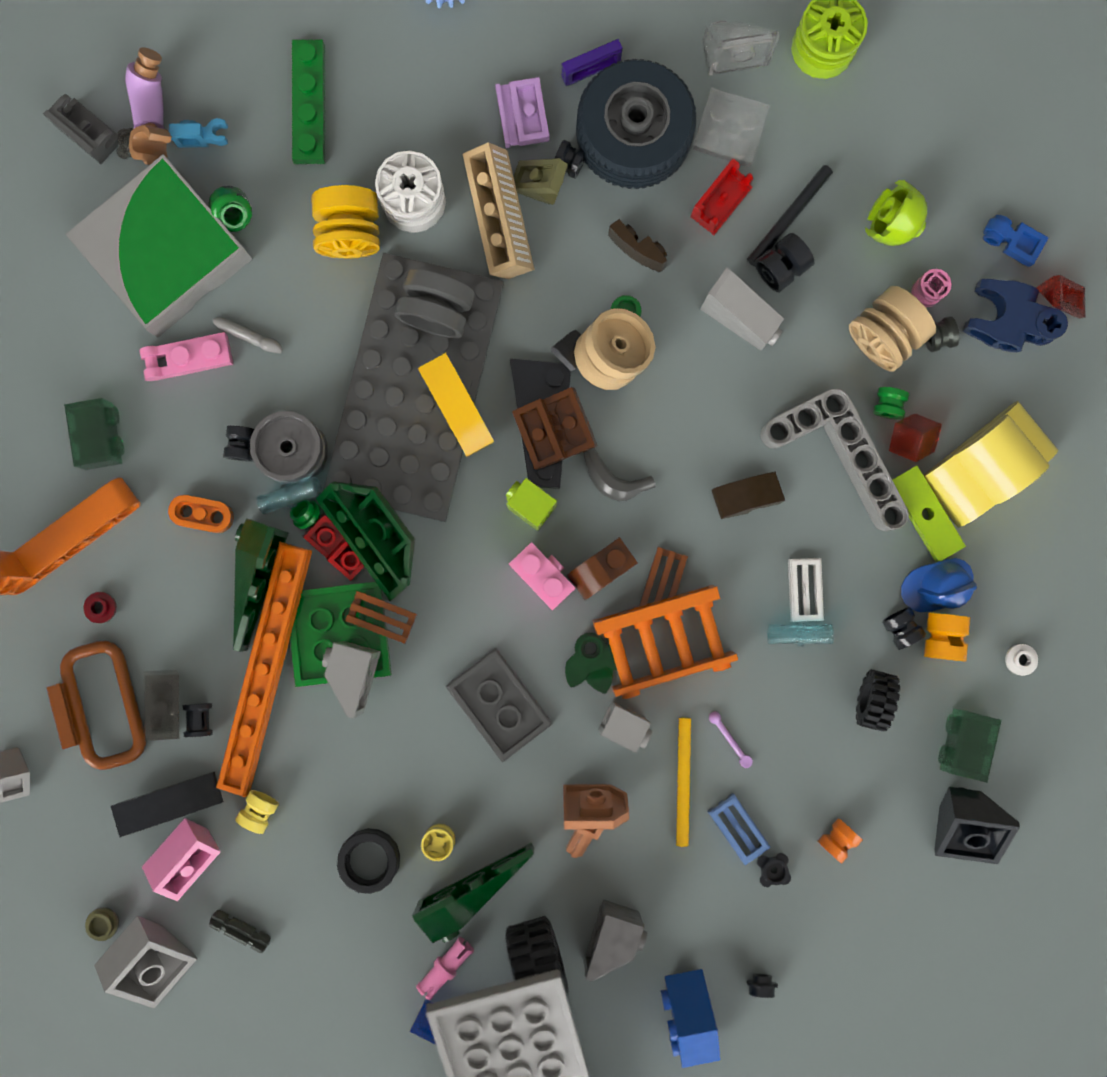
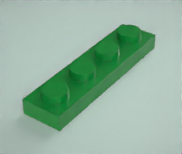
M323 39L292 40V161L294 164H325V44Z

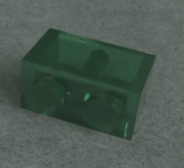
M103 398L64 404L74 467L90 470L122 464L121 455L124 454V444L117 432L116 424H119L120 417L116 406H113V403Z
M954 708L953 713L948 716L945 730L948 733L946 744L939 751L938 761L941 764L940 770L988 783L1002 720Z

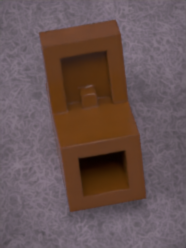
M619 537L568 573L567 576L582 598L587 600L634 567L638 562Z

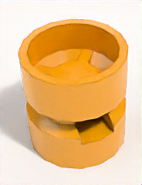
M928 613L926 630L931 634V637L925 640L924 657L967 662L968 644L964 641V637L969 635L971 617Z

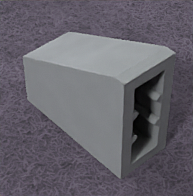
M726 267L708 293L700 310L760 351H762L767 343L773 346L783 332L778 327L784 318Z

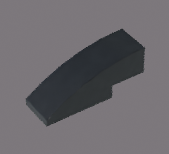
M215 771L110 806L119 838L224 802L220 789L216 788L218 781Z

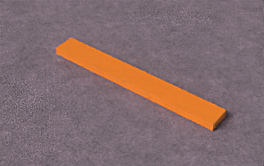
M279 542L216 787L218 789L247 797L252 788L313 550Z

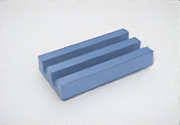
M732 793L726 800H722L716 807L707 811L744 865H747L771 848L735 794ZM732 804L761 844L758 848H755L728 807ZM722 811L751 853L748 855L744 854L718 816Z

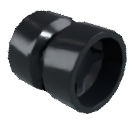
M789 233L776 243L775 250L769 249L755 260V267L760 277L775 292H781L794 281V275L801 276L815 264L809 247L794 233Z

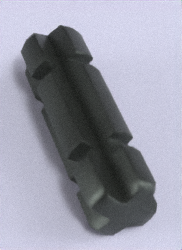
M217 910L211 917L209 922L210 928L218 932L223 930L225 936L245 946L250 944V949L258 953H263L270 943L271 937L262 931L259 933L255 932L256 928L235 917L233 919L228 918L229 914L221 910Z

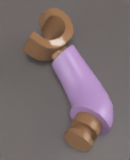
M142 47L138 50L139 57L136 58L135 62L127 65L125 75L134 129L130 133L129 150L133 159L142 160L145 164L150 165L162 154L168 159L166 148L172 136L167 129H164L162 77L158 72V65L161 63L162 57L156 51Z

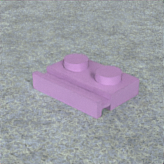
M539 77L512 81L506 85L495 84L505 147L510 148L513 145L524 146L549 142V131Z

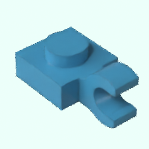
M213 119L205 127L192 120H182L179 124H169L171 139L178 148L209 147V144L224 146L228 144L225 136H216L218 129H228V124L224 119Z

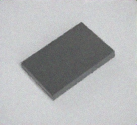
M497 648L445 686L502 763L553 724Z

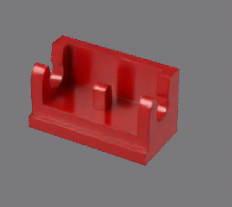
M734 158L695 204L690 216L714 236L753 188L751 186L753 181L752 174L748 173L746 176L741 174L739 171L740 163Z

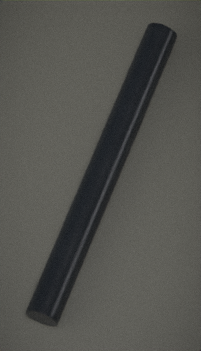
M822 166L749 255L747 261L755 267V260L774 246L833 174V170L829 166Z

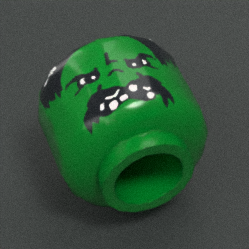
M222 186L211 194L208 207L211 209L212 215L218 218L229 232H238L250 223L252 207L245 193L239 188Z

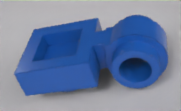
M995 215L994 218L989 219L983 230V240L993 246H1000L1001 243L1007 242L1003 250L1004 254L1027 267L1034 265L1049 237L1024 223H1020L1013 230L1011 227L1012 221L1003 215Z

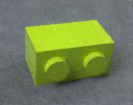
M527 478L522 483L516 481L506 494L508 510L537 531H539L557 507V500Z

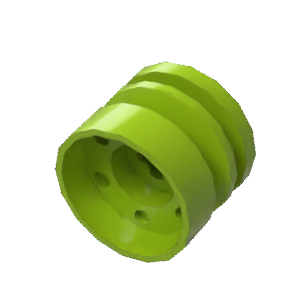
M812 0L808 4L793 36L791 48L794 62L802 72L813 78L828 79L838 76L848 68L867 33L868 20L865 10L857 0Z

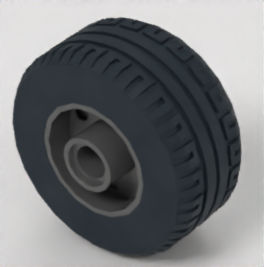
M627 59L624 62L619 61L617 64L613 63L610 67H605L603 71H599L597 76H594L587 84V88L584 89L578 105L576 137L578 147H581L584 151L585 163L602 180L605 179L607 183H612L614 186L620 185L619 187L621 188L627 187V189H631V187H634V189H643L667 180V177H671L683 164L691 147L696 129V107L687 85L684 84L681 78H678L679 76L676 73H673V70L666 69V66L659 65L657 62L652 63L650 60Z

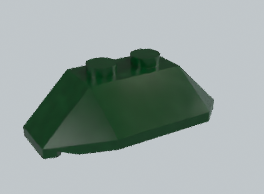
M336 481L330 483L316 498V501L389 601L395 599L410 585L415 538L377 487Z

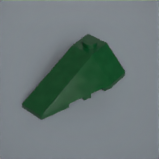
M247 518L244 524L241 523L235 535V541L238 543L235 548L233 650L238 652L248 650L264 604L279 542H286L289 532Z
M532 842L419 900L412 914L415 923L432 943L440 939L445 943L460 934L459 930L534 855L535 848Z

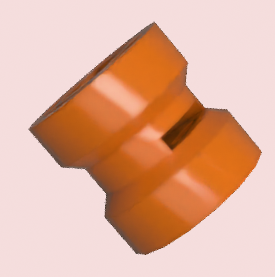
M838 818L832 824L831 833L829 835L823 834L817 842L842 864L848 857L847 851L851 848H857L863 840Z

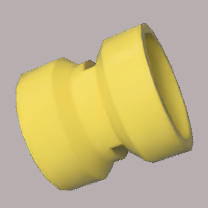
M250 790L246 798L247 805L239 811L235 821L251 832L263 834L269 825L267 821L269 816L275 813L279 803L263 792Z
M438 823L432 825L427 829L421 841L423 854L432 861L445 860L450 856L455 845L456 837L454 831L445 824Z

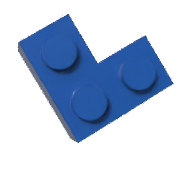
M703 969L664 976L666 989L660 991L664 1011L671 1010L673 1019L667 1021L673 1057L680 1056L682 1068L720 1061L718 1029Z

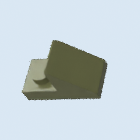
M560 158L519 160L513 176L517 193L553 205L563 183L568 164Z

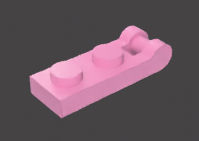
M225 332L159 346H146L139 349L141 360H145L146 369L143 370L145 381H157L233 365L229 339ZM166 357L167 366L159 367L157 359Z

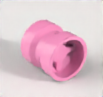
M931 269L914 283L911 294L925 307L934 306L950 292L952 286L951 279L943 270Z

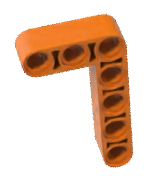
M116 478L108 482L14 552L0 551V595H18L30 589L137 510L141 503L122 478Z

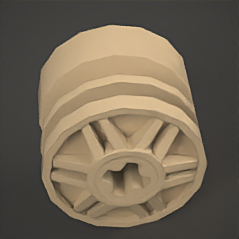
M890 286L873 302V308H866L860 316H857L849 324V332L860 350L879 367L893 372L903 364V361L912 356V349H919L936 333V325L926 307L915 296L901 287Z

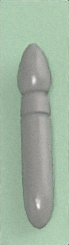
M216 317L213 319V323L219 329L261 347L264 351L282 353L283 351L281 345L272 338H264L262 335L225 318Z

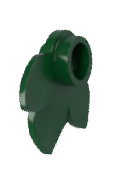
M585 633L577 639L575 654L567 660L565 666L566 680L571 688L578 686L586 680L598 692L602 694L608 692L612 684L613 670H617L610 644H605L603 638L596 633ZM588 642H593L596 645V651L593 654H587L584 650V646Z

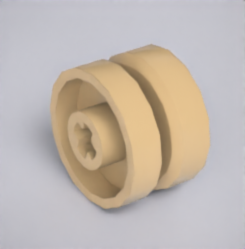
M610 309L601 313L577 339L574 356L582 376L592 385L604 390H618L628 385L647 368L653 360L656 346L649 326L636 313L626 309Z

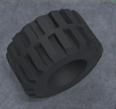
M542 916L508 926L505 939L514 981L559 969L568 997L569 989L561 953L552 924L548 918Z

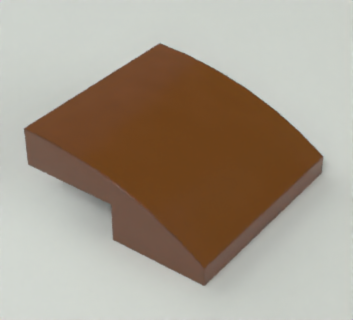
M570 387L546 399H538L512 411L535 470L598 446L574 387Z

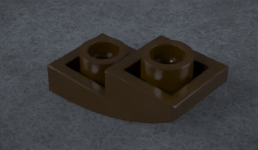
M620 219L609 226L608 236L629 257L654 271L661 272L665 269L668 261L666 259L667 253L658 241L653 242L647 236L638 243L637 240L639 238L635 230L629 224L625 226Z
M775 471L734 481L711 490L721 519L748 514L752 510L779 505L785 501Z

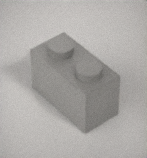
M613 701L598 728L601 736L637 753L639 747H646L653 732L649 728L651 723L645 717Z

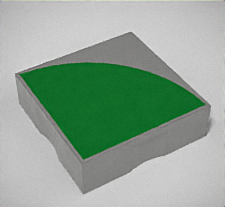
M164 154L65 234L142 326L157 338L191 311L193 306L205 294L220 287L252 260L250 255L222 222L212 215L211 209Z

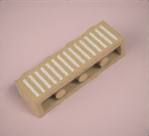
M488 142L463 153L489 274L511 279L535 270L508 151Z

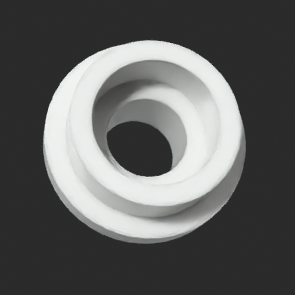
M1017 644L1007 651L1005 663L1013 674L1026 676L1037 668L1038 655L1031 646ZM1022 654L1027 657V663L1024 666L1019 663V657Z

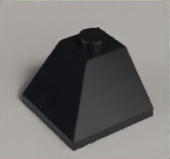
M949 787L939 806L934 849L935 856L998 864L1020 828L1019 821L982 791L962 787Z

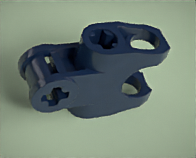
M981 279L976 284L974 292L994 303L997 309V317L994 321L970 318L968 322H965L963 332L982 341L987 346L1008 352H1021L1025 341L1044 346L1061 337L1068 328V320L1061 310L1036 303L1039 290L1034 286L1015 280Z

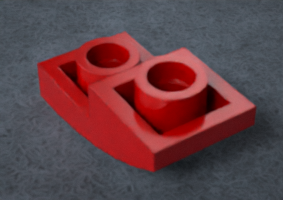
M325 513L302 535L307 542L350 581L365 567Z

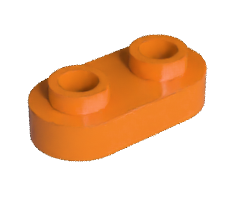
M189 495L175 497L168 508V514L173 523L202 531L223 533L232 526L234 521L233 511L227 504ZM187 506L192 508V514L189 517H185L183 514V510ZM217 512H221L223 515L220 523H215L214 515Z

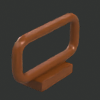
M105 640L77 646L69 650L60 664V674L63 683L46 687L62 750L79 745L85 762L92 768L99 770L112 769L137 760L144 752L146 734L126 659L121 648L115 643ZM99 653L108 654L112 659L133 737V745L129 750L108 757H100L94 750L73 671L74 663L77 660Z

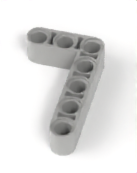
M841 389L828 390L774 417L763 426L760 435L761 440L765 446L772 449L781 448L824 427L876 528L888 532L900 529L906 525L909 518L907 507L845 391ZM828 398L836 400L839 405L838 412H832L827 408L826 400ZM799 412L809 414L811 417L810 426H804L799 422ZM771 426H778L783 430V440H776L771 436ZM842 426H848L852 430V440L843 438L841 435ZM857 453H861L866 457V468H861L856 464L855 456ZM872 481L878 482L881 486L882 491L879 497L873 495L870 491ZM886 509L893 510L896 515V521L893 525L885 520L884 514Z

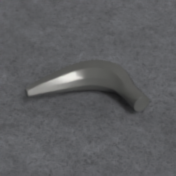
M595 448L583 452L589 476L595 487L604 496L616 501H627L643 491L655 488V481L652 476L634 481L622 480L607 468Z

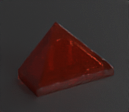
M1061 275L1052 276L1036 287L1054 308L1079 319L1085 318V287Z

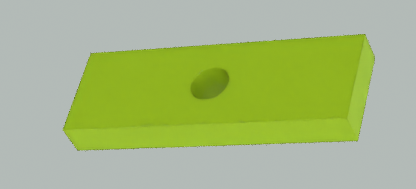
M914 466L892 479L907 507L910 521L935 562L942 561L966 547L918 466ZM924 509L929 514L927 520L924 519L922 516V511Z

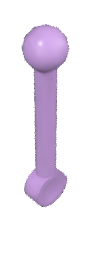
M716 711L709 714V721L717 725L740 758V765L744 768L751 767L753 763L752 758L743 753L721 722V715Z

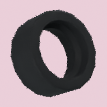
M370 828L357 831L349 837L341 847L337 858V869L341 880L348 888L357 893L372 894L383 890L393 880L400 864L399 849L393 838L380 829ZM364 842H374L380 845L388 858L387 868L384 873L372 880L362 879L357 876L350 864V857L354 848Z

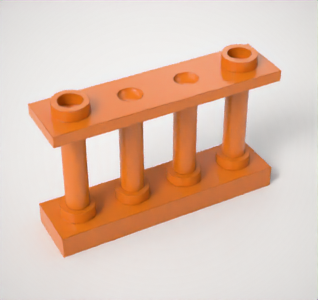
M709 585L592 620L596 634H603L604 638L609 640L621 684L612 686L616 697L621 695L622 699L632 698L641 694L640 689L711 668L713 672H718L732 667L731 662L738 660L737 654L733 651L724 652L711 609L714 606L713 601L721 599L717 586ZM695 607V611L700 613L712 654L711 657L698 661L693 660L681 616H683L682 610ZM664 616L665 620H669L682 664L667 670H663L650 626L653 624L652 619ZM634 625V628L639 630L651 675L634 680L620 636L623 633L622 628Z

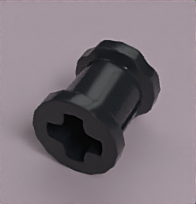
M212 703L182 705L183 710L186 711V731L183 732V737L213 735V730L209 729V709L212 708Z

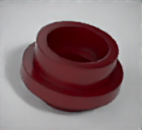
M105 592L92 593L86 598L83 605L85 616L93 623H106L114 617L117 608L114 598ZM97 602H101L103 605V610L99 614L95 611V604Z

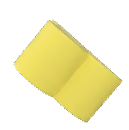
M1016 401L923 476L946 514L957 527H961L975 520L994 505L1010 499L1032 484L1049 468L1048 462L1057 454L1058 449L1023 406Z

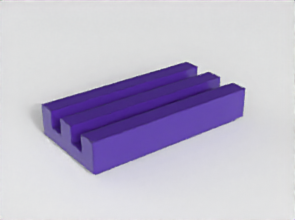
M619 39L563 62L561 77L565 86L597 74L599 71H603L605 67H610L611 64H617V62L621 61L623 47Z

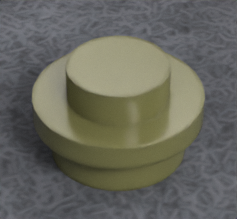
M105 907L92 911L85 922L88 936L97 941L110 939L115 935L119 927L116 913Z

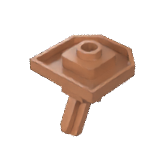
M611 784L563 785L564 830L576 829L566 846V852L571 854V857H582L591 840H598L604 829H615L629 820L627 793Z

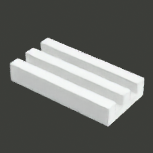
M821 558L788 559L790 622L824 621ZM797 565H801L803 615H799ZM808 565H813L815 615H810Z

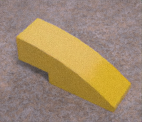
M444 353L419 367L418 370L466 457L494 443L492 436L447 354Z

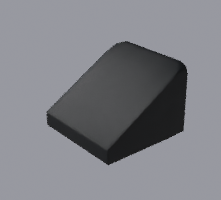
M577 330L571 331L550 349L570 371L578 369L574 350L576 341L581 334Z

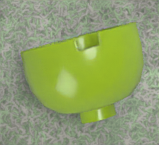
M905 180L894 182L898 186L892 191L888 188L885 189L875 201L867 217V220L872 221L870 229L865 227V232L869 237L884 245L900 246L913 238L920 236L926 227L927 202L925 197L916 187Z

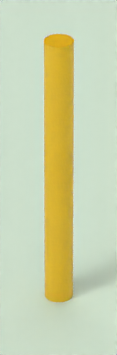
M680 717L678 721L676 846L679 847L689 846L691 718Z

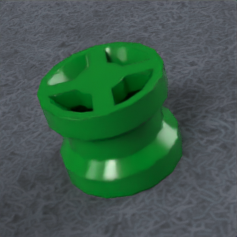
M879 387L877 391L879 401L874 406L873 414L887 419H904L906 412L903 407L904 403L909 400V392L893 387Z

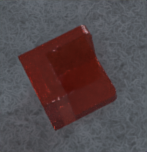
M912 414L896 422L889 451L913 462L929 456L936 450L942 424L918 414Z

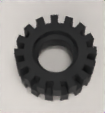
M872 669L866 673V677L862 680L863 686L861 685L859 689L860 695L857 697V725L883 732L890 728L891 721H894L895 718L894 712L898 708L896 704L900 698V694H898L900 691L898 676Z

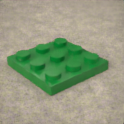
M376 582L302 590L290 636L295 687L328 683L324 676L326 667L322 666L323 657L327 647L332 648L333 643L342 641L381 651L374 678L392 675L388 637L345 621L350 612L351 604L354 602L356 591L383 600V591ZM364 600L361 601L360 606L385 615L384 608ZM357 612L355 616L387 629L386 623L360 612Z

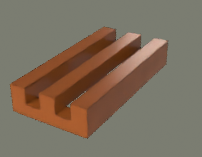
M657 547L639 607L649 604L647 602L662 556L668 558L654 602L662 599L674 559L678 560L679 563L668 598L676 596L688 556Z
M356 591L354 602L351 604L350 612L345 621L406 644L417 614L363 592ZM361 601H367L408 617V621L404 623L360 606ZM357 612L401 628L404 631L400 635L355 616Z

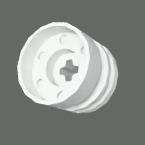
M410 150L397 152L385 159L377 171L375 187L379 202L390 223L400 230L411 233L426 231L436 225L444 213L446 199L440 171L435 163L423 153ZM408 184L410 187H413L415 185V188L411 190L406 187L404 189V186Z

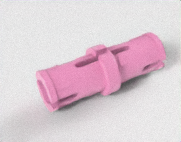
M458 937L443 957H437L434 961V967L416 985L418 992L422 996L426 992L428 993L425 996L426 999L432 1000L447 980H453L457 975L456 970L474 952L473 947L468 941L463 944L464 938Z

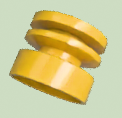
M353 185L328 186L313 192L311 195L312 217L315 221L319 222L313 227V234L315 236L313 249L316 253L332 258L347 259L371 256L380 250V241L377 237L380 234L379 227L373 223L379 217L376 192Z

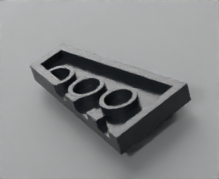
M510 359L517 409L538 399H546L570 387L571 371L563 363ZM522 438L528 480L538 487L560 489L563 460L535 470Z

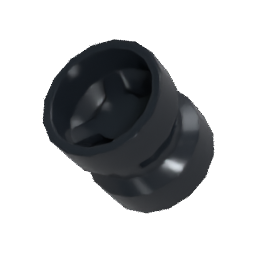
M228 425L226 428L228 445L224 447L223 458L254 462L250 454V439L254 428Z
M911 607L901 609L882 621L886 630L891 631L894 635L893 642L898 650L915 644L927 635L922 626L916 624L914 620L915 614Z

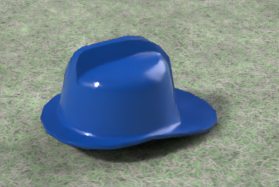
M951 558L912 570L905 577L901 585V596L904 603L917 612H932L944 608L955 609L965 605L971 599L973 591L977 589V585L973 581L974 574L971 566L964 560Z

